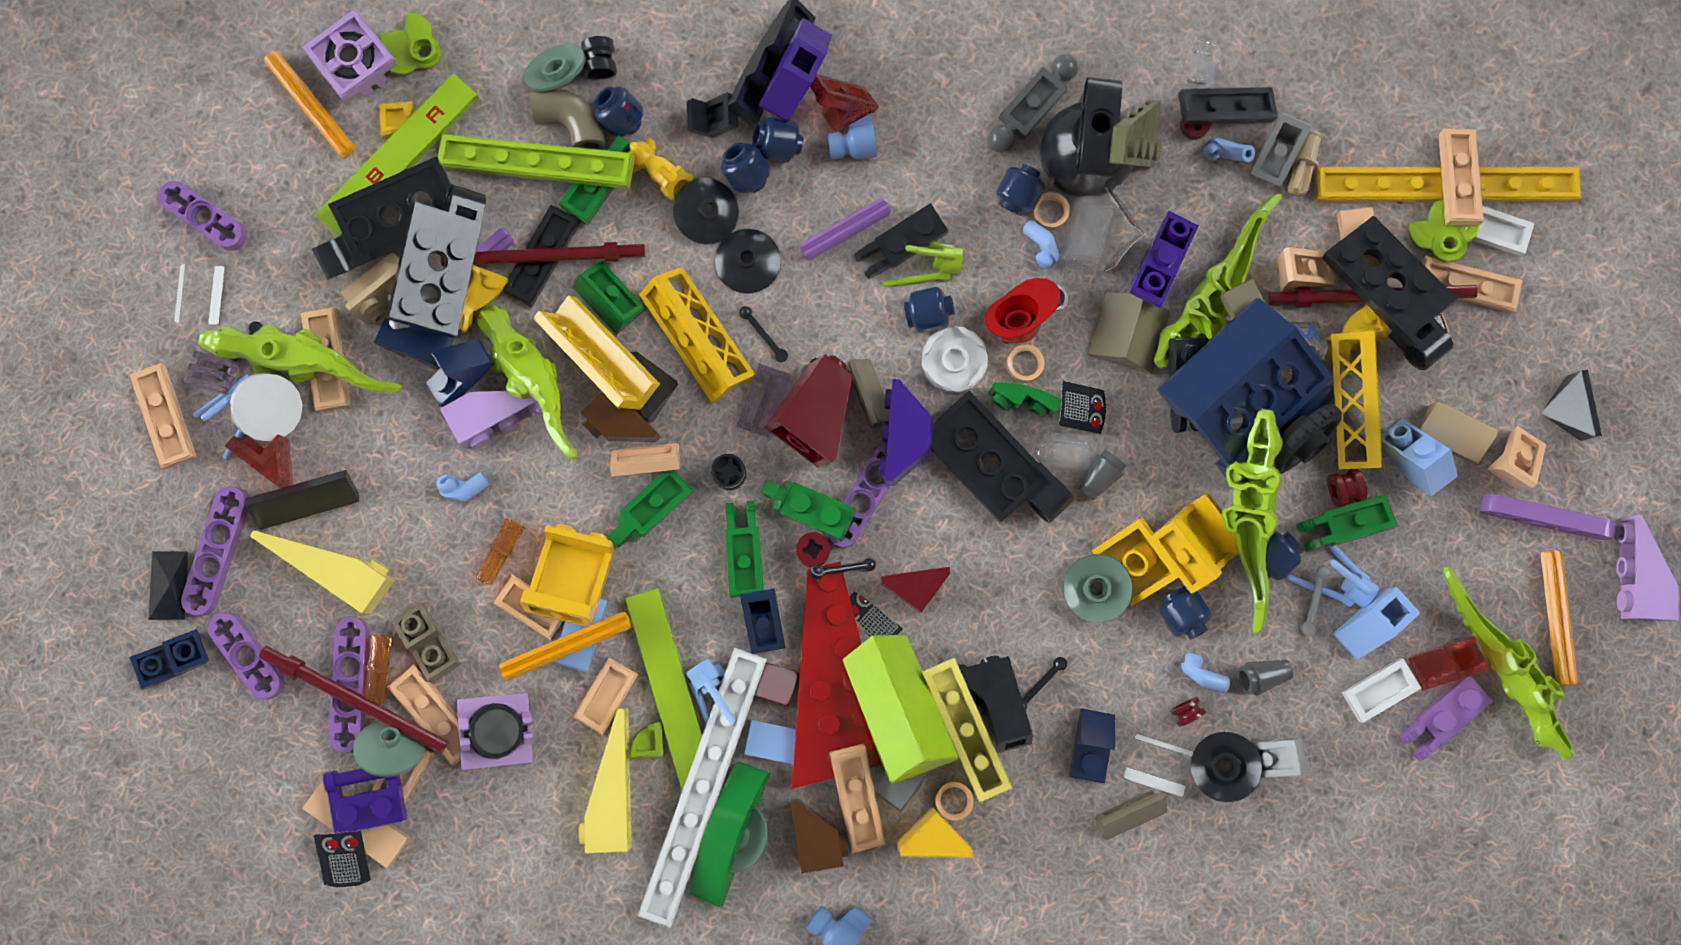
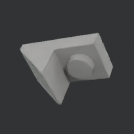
M1280 112L1266 133V141L1251 168L1250 174L1281 187L1312 125Z
M1283 737L1251 742L1261 758V778L1299 776L1308 773L1302 738L1283 739Z

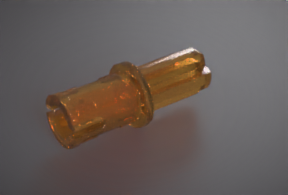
M508 518L504 519L492 544L487 545L490 551L476 575L479 581L487 585L494 583L506 559H512L511 553L522 532L525 530L524 526Z
M373 634L370 636L368 665H364V670L367 671L364 697L377 704H383L386 697L388 672L393 670L390 667V656L394 637Z

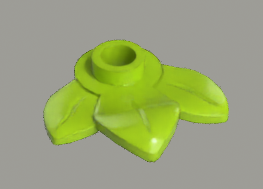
M407 12L405 30L389 31L380 35L382 43L398 62V64L389 69L390 72L406 75L418 68H433L442 58V47L433 38L432 25L418 13ZM430 49L431 54L429 56L421 57L423 50Z
M1438 200L1431 207L1428 221L1410 222L1408 231L1417 247L1432 251L1434 256L1442 262L1452 263L1460 260L1465 255L1468 247L1467 243L1477 236L1480 226L1446 225L1444 200ZM1447 241L1454 242L1456 247L1448 249L1444 246V243Z

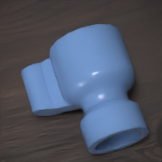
M871 113L850 116L847 134L842 135L839 132L827 133L831 160L842 159L847 154L856 160L877 157Z
M821 906L805 929L814 936L820 935L823 938V945H857L873 919L855 906L844 917L836 921L832 918V913Z

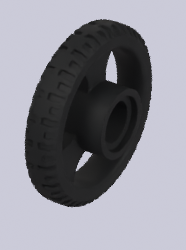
M1334 404L1322 406L1309 416L1303 415L1294 421L1281 435L1282 448L1275 457L1274 468L1282 474L1300 462L1305 464L1317 456L1330 442L1328 437L1339 425L1342 419L1341 410Z

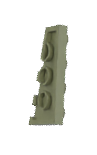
M1147 100L1145 105L1138 107V112L1133 111L1130 113V118H1124L1113 127L1110 163L1154 168L1155 161H1159L1161 155V141L1157 140L1161 100Z

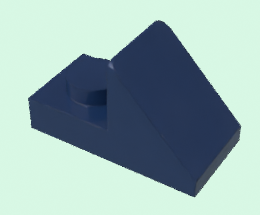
M477 339L437 349L432 352V355L440 369L426 383L439 406L444 407L462 397L494 365V362L481 341Z
M775 588L740 594L751 654L784 649L785 642Z
M1080 708L1069 777L1105 784L1110 750H1115L1116 747L1115 714Z

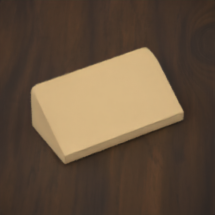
M1440 402L1428 405L1418 428L1451 449L1452 453L1475 464L1481 461L1499 431Z

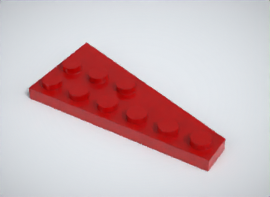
M839 561L823 565L821 567L828 568L841 566V562ZM811 569L806 571L791 789L835 778L829 752L864 744L869 767L873 768L884 765L843 663V659L862 644L843 572L823 575L822 579L814 580L810 576Z

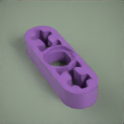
M170 181L160 188L158 199L164 208L225 250L234 251L245 244L247 232L243 225L181 182ZM173 192L179 194L190 204L187 208L183 207L170 198ZM202 208H209L211 211L210 220L205 224H197L195 220L196 213ZM219 223L228 230H233V233L236 234L233 240L226 238L224 234L215 229Z
M220 613L214 616L208 626L209 635L251 694L259 699H270L278 696L284 688V677L276 666L259 658L263 647L242 618L233 613ZM223 621L232 622L233 626L230 628V632L235 638H242L244 636L245 639L235 643L230 635H221L220 631L223 629L221 623ZM245 646H250L255 651V659L248 666L243 665L238 657L240 650ZM259 668L258 670L262 676H272L273 681L270 683L271 691L269 689L261 690L259 686L262 685L263 680L258 673L249 675V672Z

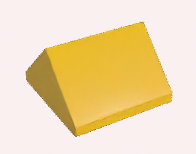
M1143 517L1131 522L1092 550L1093 554L1107 555L1116 559L1126 568L1132 582V596L1129 603L1131 606L1179 578L1149 538L1154 532Z
M933 806L897 842L900 856L973 857L972 848Z

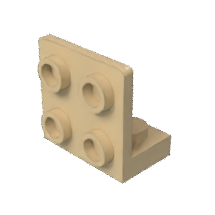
M394 251L340 292L348 302L345 305L348 311L367 325L372 322L378 323L385 319L390 303L388 301V294L392 293L399 263V257Z

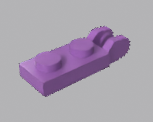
M1464 675L1415 718L1416 721L1401 733L1399 739L1403 744L1410 743L1425 730L1430 735V738L1420 745L1413 754L1418 761H1422L1434 753L1440 745L1443 746L1493 701L1471 675Z

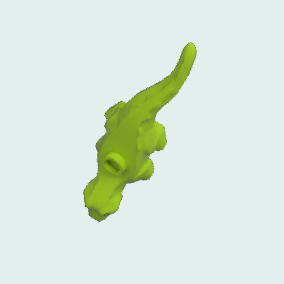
M1281 194L1270 195L1246 222L1241 234L1237 236V242L1233 249L1229 251L1227 258L1206 272L1204 280L1189 297L1179 320L1175 324L1162 329L1158 339L1159 346L1153 360L1159 368L1169 366L1170 338L1196 337L1201 335L1207 336L1211 340L1227 325L1224 318L1228 312L1219 296L1245 283L1260 230L1270 212L1281 200Z
M489 304L475 311L477 327L493 343L489 356L494 365L490 369L499 374L504 373L509 380L506 384V390L510 395L522 400L532 396L539 403L547 430L554 443L567 458L576 460L577 452L569 443L562 430L560 394L556 383L558 381L556 364L550 362L547 358H543L533 339L524 337L511 327V321L506 310Z
M268 324L251 335L244 334L231 327H221L216 330L205 331L199 336L198 344L202 348L222 359H247L255 374L288 373L294 383H303L314 379L316 372H325L335 375L354 386L368 390L398 393L403 389V386L398 383L379 381L367 376L341 354L323 346L322 339L308 329H302L296 335L283 334L279 328Z
M1266 409L1258 412L1254 426L1249 433L1247 443L1249 457L1247 462L1241 464L1234 462L1226 470V478L1229 486L1234 488L1233 504L1222 512L1227 531L1236 535L1240 558L1252 587L1255 604L1254 634L1264 629L1269 601V582L1265 559L1266 546L1279 524L1275 510L1277 491L1282 481L1279 471L1274 468L1275 457L1282 448V438L1277 429L1273 411Z
M1449 566L1443 569L1444 581L1449 587L1451 597L1454 598L1457 604V611L1464 617V625L1471 629L1472 638L1479 642L1482 653L1491 662V668L1497 672L1502 680V687L1507 696L1512 700L1516 699L1524 707L1525 714L1529 716V723L1532 727L1535 742L1541 747L1554 749L1563 760H1571L1575 751L1562 724L1558 721L1553 705L1556 699L1565 697L1561 686L1551 676H1545L1535 663L1537 658L1534 650L1522 638L1512 641L1482 615L1454 571Z

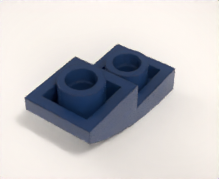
M385 317L373 343L404 358L409 356L439 370L440 367L432 352L451 346L454 338L412 326L394 330L389 325V320Z
M197 629L166 640L160 646L129 657L142 690L156 686L210 662Z

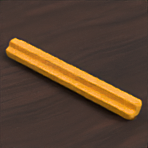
M272 51L269 55L265 56L264 62L338 155L341 158H347L356 149L354 144L279 51Z
M1558 550L1544 551L1541 553V563L1555 681L1560 686L1575 685L1578 682L1563 553Z
M626 612L618 613L502 662L499 665L500 672L505 680H511L629 630L632 627L629 616Z

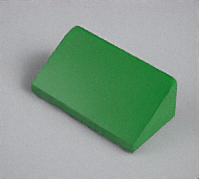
M603 261L579 274L574 283L573 289L616 335L646 310V307Z

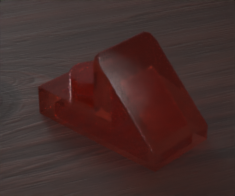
M816 74L810 86V89L816 96V101L824 107L822 109L823 117L834 131H838L874 113L879 107L867 89L860 85Z
M278 434L265 448L250 436L245 440L233 435L225 445L226 448L277 487L284 488L294 485L289 438Z
M1476 636L1454 638L1443 646L1412 655L1408 658L1422 691L1491 669Z

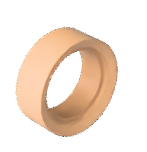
M1044 193L1032 212L1033 220L1047 230L1060 228L1069 216L1070 207L1068 201L1059 193ZM1047 200L1057 202L1063 211L1062 218L1055 223H1048L1042 220L1038 213L1039 205Z
M1023 344L1017 346L1011 351L1007 359L1009 374L1019 382L1026 383L1035 380L1044 369L1045 361L1043 354L1032 345ZM1029 352L1035 356L1038 362L1035 373L1023 376L1015 371L1013 359L1018 353Z
M946 782L936 792V808L948 820L957 821L964 819L973 808V795L970 789L961 782ZM952 787L962 789L967 796L966 807L957 814L946 812L941 805L942 794Z

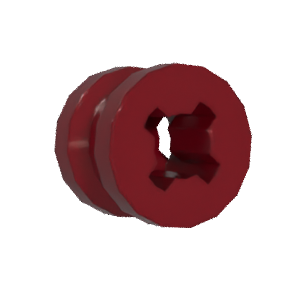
M1349 469L1346 474L1339 475L1334 473L1327 477V487L1331 500L1336 507L1346 506L1351 500L1360 502L1367 499L1366 481L1359 469Z
M809 532L798 540L796 553L803 565L813 567L814 565L821 566L828 560L830 545L822 534Z

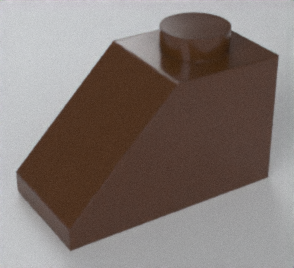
M603 392L581 411L582 415L587 419L583 425L596 439L601 435L608 441L656 442L661 438L635 409L618 408Z
M799 799L791 800L790 805L802 874L844 867L843 857L849 856L846 835L839 836L838 827Z

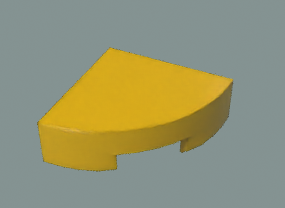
M412 101L379 104L380 136L383 139L390 138L414 113V103Z

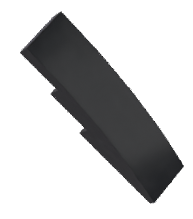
M788 0L755 49L727 104L749 126L759 123L764 109L758 105L801 20L804 18L814 23L816 19L799 0Z

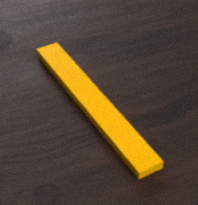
M1318 167L1314 170L1315 202H1436L1444 200L1441 167ZM1479 167L1482 202H1577L1582 199L1580 167Z

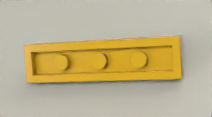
M683 267L654 276L641 291L639 296L712 404L721 400L734 387L751 380L756 375ZM677 279L684 289V294L676 291L670 281ZM690 307L699 311L703 317L702 321L693 317L689 311ZM708 334L718 339L721 348L711 344ZM727 362L734 364L741 375L734 377L727 367Z
M568 295L556 313L538 311L533 318L618 408L641 410L660 385L577 297Z
M1372 328L1361 329V331L1331 333L1335 406L1342 412V419L1336 427L1339 469L1382 468L1376 330ZM1360 339L1361 353L1350 363L1340 355L1339 340ZM1360 359L1362 364V372L1355 367V365L1360 361ZM1340 361L1347 366L1342 374ZM1350 370L1362 378L1363 387L1354 397L1342 389L1341 380ZM1362 394L1364 406L1357 401ZM1342 395L1349 400V402L1344 406V408ZM1352 404L1359 408L1365 417V421L1356 431L1348 426L1343 418V414ZM1364 427L1366 440L1359 435ZM1344 429L1351 434V436L1346 441ZM1356 438L1366 447L1367 460L1346 461L1345 447Z

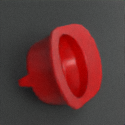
M1028 279L1017 285L988 308L985 314V325L991 333L1001 337L1005 344L1028 342L1038 334L1041 323L1056 311L1060 302V291L1056 284L1049 279Z

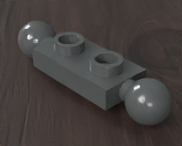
M1068 54L1058 56L1053 61L1052 73L1042 67L1000 114L999 120L1005 126L995 127L991 130L988 137L989 145L994 151L1003 153L1010 150L1015 141V133L1024 140L1066 93L1068 87L1061 81L1071 80L1078 71V63L1073 56Z

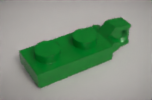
M618 135L609 149L603 147L601 150L628 153L630 143ZM573 183L559 202V206L586 225H589L614 187Z
M675 470L663 471L620 510V515L615 519L620 525L607 537L618 548L630 537L637 542L694 492L693 489Z
M766 480L760 491L765 497L776 501L773 508L780 511L783 516L840 541H843L857 511L852 506L787 480L783 487Z

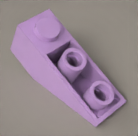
M507 391L469 392L440 408L458 443L465 448L471 446L472 449L479 448L490 441L489 436L499 430L504 433L514 429L520 424L519 419L529 413L532 416L542 413L541 406L532 396L522 400L510 395Z
M1634 515L1621 518V523L1616 531L1617 540L1621 543V557L1616 565L1617 574L1621 577V591L1618 593L1616 601L1617 607L1621 611V619L1678 621L1679 587L1643 516Z

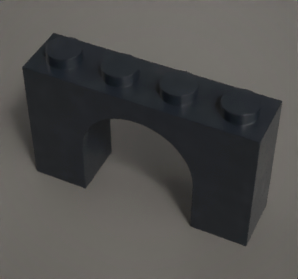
M1000 656L986 657L980 661V664L969 667L965 664H959L958 667L974 702L987 715L998 753L1031 745L1033 732L1009 656L1000 658Z

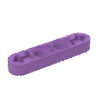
M880 442L843 502L851 506V501L855 496L865 495L871 502L870 509L865 513H855L853 518L862 520L860 526H857L855 522L852 523L849 533L853 536L850 540L844 538L840 542L828 535L830 542L834 546L848 548L856 542L890 487L886 483L876 485L869 479V471L873 467L879 466L880 459H877L878 455L881 453L883 456H886L887 443Z
M224 487L217 492L181 599L183 609L191 615H208L215 610L248 513L245 504L246 498L249 495L240 488ZM235 494V499L239 500V505L230 509V506L225 504V500L227 497L233 498ZM220 514L235 518L234 523L219 519ZM225 525L230 531V537L227 542L220 545L214 540V532L219 526ZM210 558L216 559L219 563V570L213 577H207L203 572V565ZM198 580H200L202 582L213 583V587L210 588L204 587L203 585H197ZM202 593V597L207 599V603L205 606L199 605L197 608V603L193 602L194 595L199 596Z
M1494 494L1482 495L1480 513L1517 522H1522L1523 519L1526 524L1555 530V527H1558V531L1599 540H1612L1614 536L1616 522L1597 516Z
M347 617L339 621L334 632L332 680L367 698L370 630L368 624L363 619ZM352 623H354L355 629H360V636L353 638V647H360V653L343 652V647L351 646V638L345 636L344 632L345 629L351 628ZM349 657L355 658L359 663V671L353 677L346 676L342 670L343 662ZM331 696L329 743L337 752L346 753L354 751L356 737L365 728L366 714L357 709L351 712L345 711L341 707L340 700ZM339 716L344 718L356 716V722L353 721L348 724V731L354 734L355 738L345 746V741L339 740V733L346 731V721L339 722Z

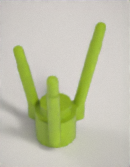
M934 242L928 248L907 245L906 251L934 257L933 269H939V272L885 280L883 286H900L933 280L950 281L951 274L960 275L963 248H955L953 245Z

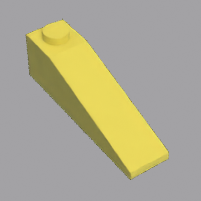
M253 530L250 534V537L360 613L372 614L395 581L387 575L390 569L375 559L368 562Z
M955 658L922 671L979 802L1012 789Z
M620 708L616 711L586 810L584 823L579 825L580 845L585 844V853L628 852L632 848L628 708Z

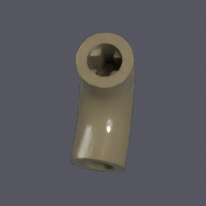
M567 90L530 91L531 108L536 125L545 123H561L565 125L570 132L572 147L601 150L605 147L602 125L596 120L594 109L583 97Z

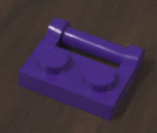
M362 768L342 773L334 770L323 774V785L328 795L334 833L363 830L408 819L400 775L380 777L372 775ZM381 778L386 780L387 788L343 797V786Z

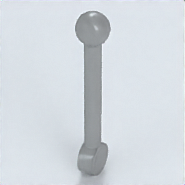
M1324 565L1319 566L1316 570L1318 579L1307 620L1301 624V630L1306 635H1311L1315 632L1314 617L1324 580L1330 575L1329 568Z

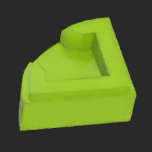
M662 721L648 725L635 736L636 738H634L629 748L628 758L664 756Z

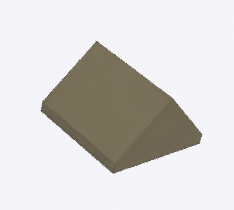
M1106 292L1087 355L1151 375L1155 365L1153 360L1159 346L1158 339L1162 329L1166 327L1170 311L1163 306L1159 308L1130 293Z

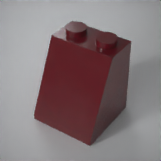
M826 354L808 365L764 426L766 430L817 468L833 463L837 457L853 376L846 370L847 365L842 360L833 355L829 357Z

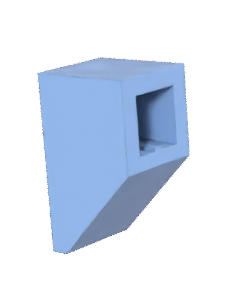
M1403 418L1381 434L1382 447L1409 482L1428 495L1433 496L1458 477L1451 449Z
M1397 587L1384 588L1377 593L1368 606L1361 607L1333 635L1356 660H1359L1394 638L1420 612Z

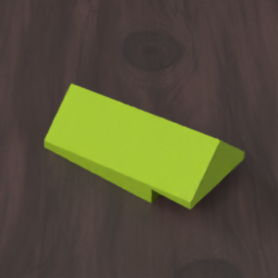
M873 635L843 659L891 785L959 759L907 635Z

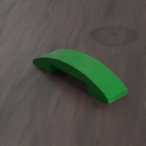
M740 761L736 763L717 799L705 829L694 866L690 895L720 908L723 907L735 874L731 872L739 846L753 807L759 806L771 773Z

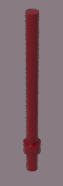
M604 242V246L476 251L473 265L605 259V262H619V258L645 257V244L618 245V242ZM441 257V265L444 267V260Z
M1477 285L1446 286L1458 299L1477 298ZM1311 287L1296 288L1295 291L1269 292L1268 294L1269 305H1295L1296 308L1311 307L1312 304L1364 302L1352 289L1312 291ZM1396 287L1392 289L1399 291L1403 290V287Z
M267 645L261 650L259 658L280 668L281 674L293 680L299 678L374 719L398 729L399 732L439 753H443L447 747V740L305 666V661L294 655L288 657Z

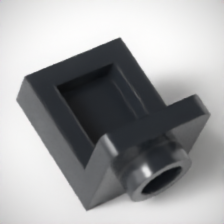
M726 92L707 102L694 98L687 100L688 131L715 138L739 127V116L727 106L732 93Z

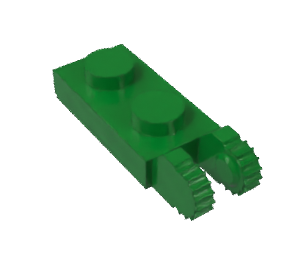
M1386 494L1323 512L1317 517L1296 524L1298 532H1307L1321 525L1324 526L1327 536L1311 539L1304 544L1306 552L1331 545V547L1398 527Z
M747 501L745 506L746 517L748 518V527L735 528L736 508L733 502L725 503L727 529L724 530L730 598L740 597V594L764 590L759 526L756 524L754 501Z

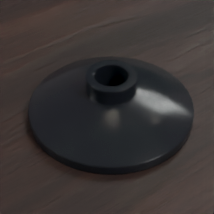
M697 178L686 183L677 193L673 203V217L679 231L689 240L705 245L715 244L724 240L735 229L739 217V207L735 195L724 183L712 178ZM708 203L712 205L714 209L712 215H706L703 212V204Z
M741 229L732 232L722 240L716 251L715 267L719 278L728 288L739 293H756L766 289L775 281L781 267V255L774 240L764 232L756 229ZM745 253H750L754 258L752 262L744 263L741 257Z
M1232 732L1213 733L1199 742L1191 757V774L1195 784L1206 796L1216 801L1235 802L1249 796L1260 782L1262 775L1260 755L1254 745L1239 734ZM1227 759L1231 761L1232 768L1230 771L1222 772L1219 769L1221 760Z

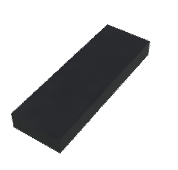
M1273 87L1182 89L1178 93L1183 125L1274 122L1278 117Z
M550 205L525 249L567 247L581 221ZM559 261L517 263L508 277V283L505 284L502 291L533 307Z
M347 470L248 497L246 498L245 506L258 528L262 530L359 502V493Z

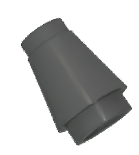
M1105 449L1101 455H1096L1078 489L1094 501L1097 496L1101 495L1124 475L1122 471L1126 465Z
M1286 659L1281 661L1246 662L1245 666L1240 667L1238 670V679L1242 690L1246 694L1253 693L1256 696L1293 678L1292 666Z

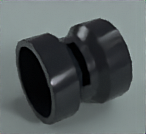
M592 36L582 40L581 48L586 57V62L583 66L585 77L591 80H601L616 76L617 66L616 62L612 59V55L615 52L613 39L606 36Z
M723 454L713 461L711 475L720 488L726 491H733L744 484L746 469L743 461L738 456Z

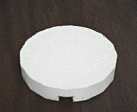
M954 326V328L949 327L936 331L927 340L922 351L921 366L925 377L934 387L947 393H961L972 389L982 380L988 367V355L984 342L975 332L964 327Z
M262 373L247 377L237 385L230 401L233 422L242 433L255 440L273 441L281 439L292 432L301 419L303 405L300 393L292 382L280 375Z

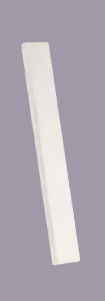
M737 648L733 650L719 689V694L730 709L735 722L733 724L729 723L716 702L714 703L639 910V917L669 928L672 927L705 829L719 796L767 661L765 658Z

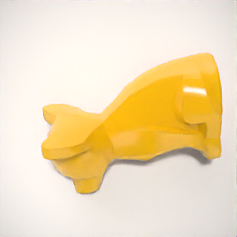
M647 138L645 142H632L628 153H633L635 156L633 173L646 169L653 181L661 186V192L674 202L681 187L694 180L692 174L685 171L682 166L678 165L675 167L667 159L656 156V143L651 138Z
M472 265L471 279L468 284L459 325L461 333L466 334L473 322L475 311L488 306L499 296L505 284L508 283V278Z
M1365 304L1364 307L1349 317L1341 333L1375 328L1376 343L1378 344L1384 341L1383 338L1388 337L1390 330L1385 322ZM1330 335L1325 338V343L1315 353L1317 356L1324 355L1332 362ZM1360 339L1339 340L1340 355L1351 363L1350 353L1361 348ZM1340 361V366L1346 368L1347 366Z

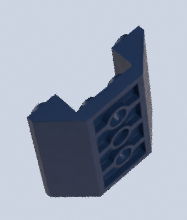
M1255 298L1161 385L1157 391L1176 415L1188 418L1220 458L1215 465L1226 477V470L1230 464L1234 462L1239 464L1247 462L1249 457L1247 448L1249 433L1260 410L1273 411L1277 429L1280 435H1282L1298 418L1303 415L1309 416L1334 399V378L1299 330L1260 298ZM1290 366L1292 378L1287 384H1283L1281 373L1284 368ZM1241 413L1243 418L1242 425L1239 429L1233 431L1231 419L1235 414Z

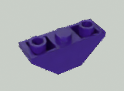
M803 18L758 106L788 122L811 86L827 54L832 35Z
M1168 211L1132 280L1129 293L1161 308L1199 225Z
M893 379L892 389L886 388L885 409H890L889 422H883L882 442L887 443L886 456L880 457L879 476H885L884 481L887 486H895L931 455L933 419L900 379Z

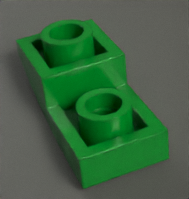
M997 382L992 385L988 392L993 397L991 401L1003 410L1009 411L1012 408L1017 411L1024 400L1029 403L1027 408L1041 417H1045L1046 414L1052 417L1062 402L1061 399L1047 392L1016 383Z

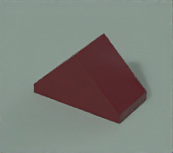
M950 567L881 576V585L920 614L950 575Z

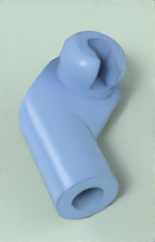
M1217 137L1208 141V145L1204 147L1203 153L1211 161L1222 157L1226 160L1250 162L1255 156V149L1251 145L1238 144Z
M1028 221L1023 228V233L1039 245L1041 252L1036 255V262L1042 268L1048 269L1053 263L1056 264L1059 259L1054 235L1036 221Z
M481 471L467 481L452 478L451 475L446 474L438 478L436 482L437 489L443 497L460 502L470 500L491 485Z
M1192 653L1185 655V661L1181 663L1184 674L1201 687L1221 693L1228 691L1230 687L1229 677L1202 669L1201 665L1204 661L1202 656Z

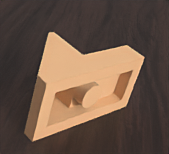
M1293 247L1283 249L1277 258L1281 291L1284 292L1301 286L1325 288L1335 285L1333 270L1322 260L1325 252Z
M1517 426L1508 435L1504 453L1488 467V471L1514 488H1533L1538 482L1546 444Z

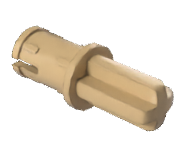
M1310 130L1293 163L1294 167L1288 192L1297 197L1308 193L1313 171L1318 168L1319 163L1316 159L1323 135L1317 131Z

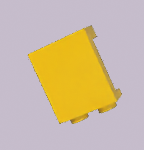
M1205 493L1184 507L1149 537L1191 594L1217 579L1222 574L1221 569L1232 558L1239 555L1236 535L1227 531L1222 517L1223 510L1210 493Z
M557 524L556 527L546 525L544 530L546 539L530 588L523 591L520 600L525 612L588 627L593 624L615 553L613 542L607 536L600 533L590 532L589 535L576 532L574 528L568 525Z

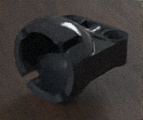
M1087 77L1079 102L1059 111L1046 125L1039 147L1041 166L1048 178L1052 175L1055 177L1053 184L1066 194L1079 198L1102 197L1109 193L1106 188L1113 191L1116 186L1122 184L1132 171L1133 166L1110 163L1113 127L1125 118L1121 114L1123 87L1121 80ZM1092 123L1102 125L1107 129V132L1100 133L1095 131Z

